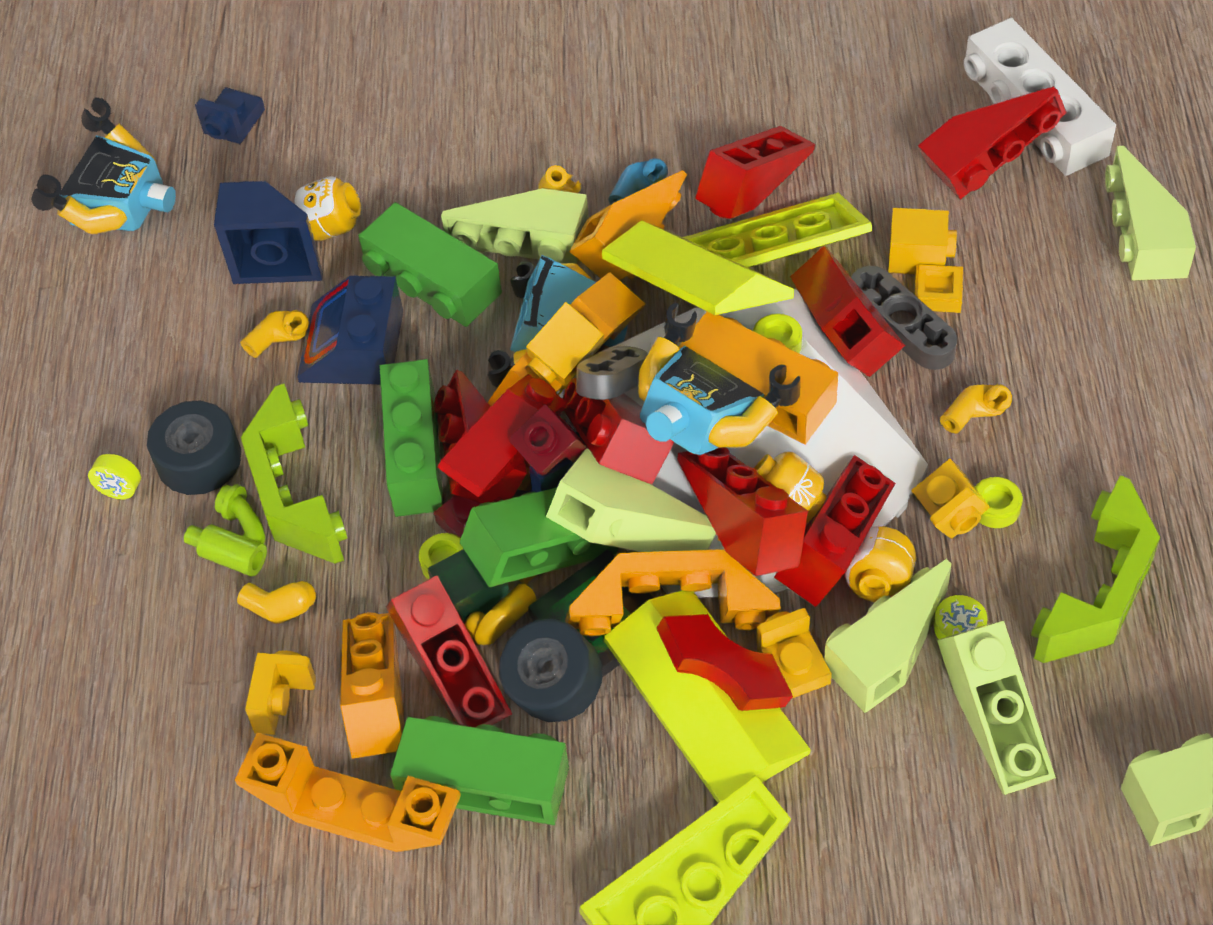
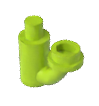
M238 484L233 486L224 485L217 494L215 510L221 513L222 517L226 520L233 521L237 518L244 531L243 536L213 524L208 525L205 529L190 525L184 534V543L196 547L197 555L201 558L254 577L262 569L267 555L264 528L259 517L246 501L247 492L245 487Z

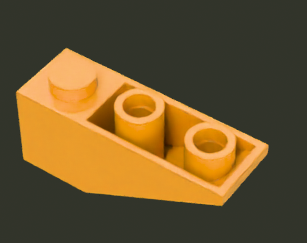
M683 170L609 205L588 218L569 252L600 278H603L609 272L619 280L625 277L629 279L635 277V275L603 260L602 249L641 220L664 229L665 225L662 221L666 214L679 202L682 196L679 189L687 173Z
M368 612L357 615L352 619L343 620L340 707L352 759L397 752L405 727L396 629L389 613L377 614Z

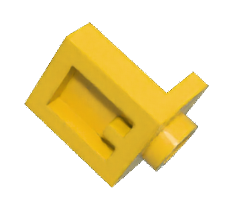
M950 458L911 490L930 514V521L950 539L954 538L957 534H964L972 530L980 522L981 515L991 508L960 467Z
M805 608L791 613L788 611L775 613L757 627V652L772 653L793 694L792 698L831 684L832 673L809 631L810 616Z
M288 650L278 651L275 654L257 653L245 707L254 734L258 732L275 735L279 716H285L288 711L289 689L314 690L316 677L309 657Z

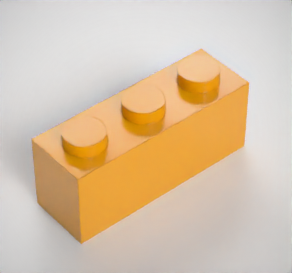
M706 312L695 325L693 336L678 346L679 349L684 346L688 347L765 394L764 397L769 393L770 372L776 366H786L787 376L782 385H789L796 377L800 376L799 399L796 403L789 406L778 405L775 408L778 414L767 426L805 445L837 403L838 372L832 370L820 360L807 358L787 348L777 339L766 338L744 327L733 318H725L721 315H713Z

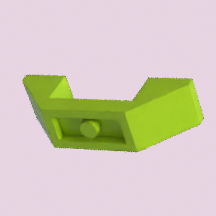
M285 383L274 387L240 438L274 541L336 564L344 561L339 542L348 539L339 511L329 513L323 495L294 504L288 485L278 487L275 480L276 477L284 475L278 456L305 448L300 429L309 426L301 400L290 401Z
M1120 475L1111 493L1103 490L1091 515L1092 519L1099 521L1094 541L1119 551L1111 568V573L1117 575L1113 586L1102 584L1093 605L1061 592L1052 610L1043 607L1031 632V636L1038 639L1034 656L1035 660L1046 663L1114 643L1152 565L1160 540V536L1129 478Z

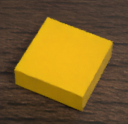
M916 264L914 295L934 312L961 313L963 267Z

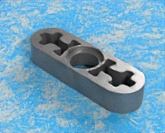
M864 266L852 274L851 278L906 345L902 350L916 363L926 369L939 370L953 362L957 345L956 332L885 269L878 266ZM875 288H879V294L874 290ZM896 311H907L915 319L910 323L900 324L893 321L890 315ZM926 342H928L932 346L929 348L926 347ZM941 343L943 345V348L941 349L937 345Z

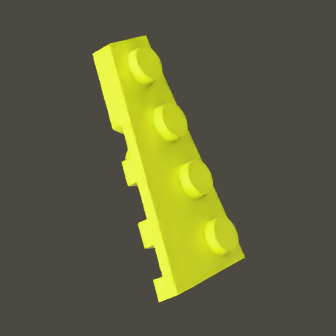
M755 776L582 904L579 913L588 925H711L788 827L791 818L759 778Z

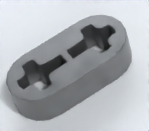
M616 346L605 349L580 362L577 365L576 392L580 396L591 399H611L622 395L638 386L639 370L648 353L637 347Z

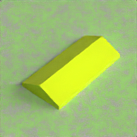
M838 192L683 238L750 268L866 234L872 231V225L863 214Z
M642 220L602 249L603 260L713 315L788 300L794 297L793 288Z
M682 590L649 599L613 628L610 633L606 634L604 642L717 803H720L755 776L761 782H764L808 756L811 749L780 708L738 710L731 698L713 682L694 674L677 673L656 629L664 616L708 614L715 626L726 636L694 592Z

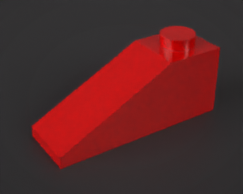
M778 126L712 149L709 152L695 199L709 206L713 214L722 218L732 219L752 211L813 153L816 144L782 126Z
M527 374L498 398L442 458L437 468L479 498L526 460L511 444L510 437L545 404L560 416L566 407V401L556 394L555 389L549 383Z

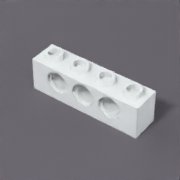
M1012 17L968 37L966 57L964 59L965 71L971 80L977 81L990 95L994 104L1053 86L1059 91L1067 113L1061 117L1058 124L1052 130L1042 133L1033 140L1048 162L1053 163L1065 176H1068L1110 156L1116 124Z

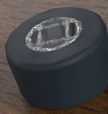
M201 400L184 401L176 404L156 417L148 431L147 449L161 481L172 491L186 495L206 494L221 488L234 476L240 465L241 446L228 414L216 404Z
M556 619L535 620L519 628L506 642L499 659V678L505 693L530 716L546 722L568 721L582 714L596 699L602 684V663L595 647L571 624Z

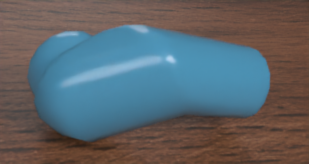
M652 158L649 161L627 166L608 198L610 205L665 179L668 175L666 163L661 159Z

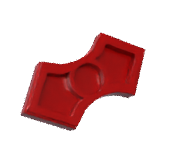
M708 614L664 616L656 627L677 673L694 674L713 682L731 698L738 710L784 708L792 699L793 694L772 653L751 651L734 643L715 626Z

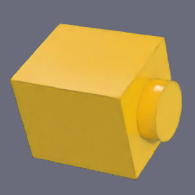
M893 208L888 273L915 274L916 264L945 266L946 257L955 258L957 230H948L949 211Z
M565 302L526 346L527 354L532 358L528 366L547 383L551 384L556 379L566 387L577 374V365L592 357L604 344V334Z

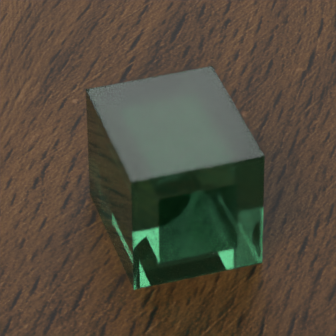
M464 549L427 568L430 579L438 575L464 624L471 613L475 611H481L484 614L488 613L509 593L508 583L488 587Z

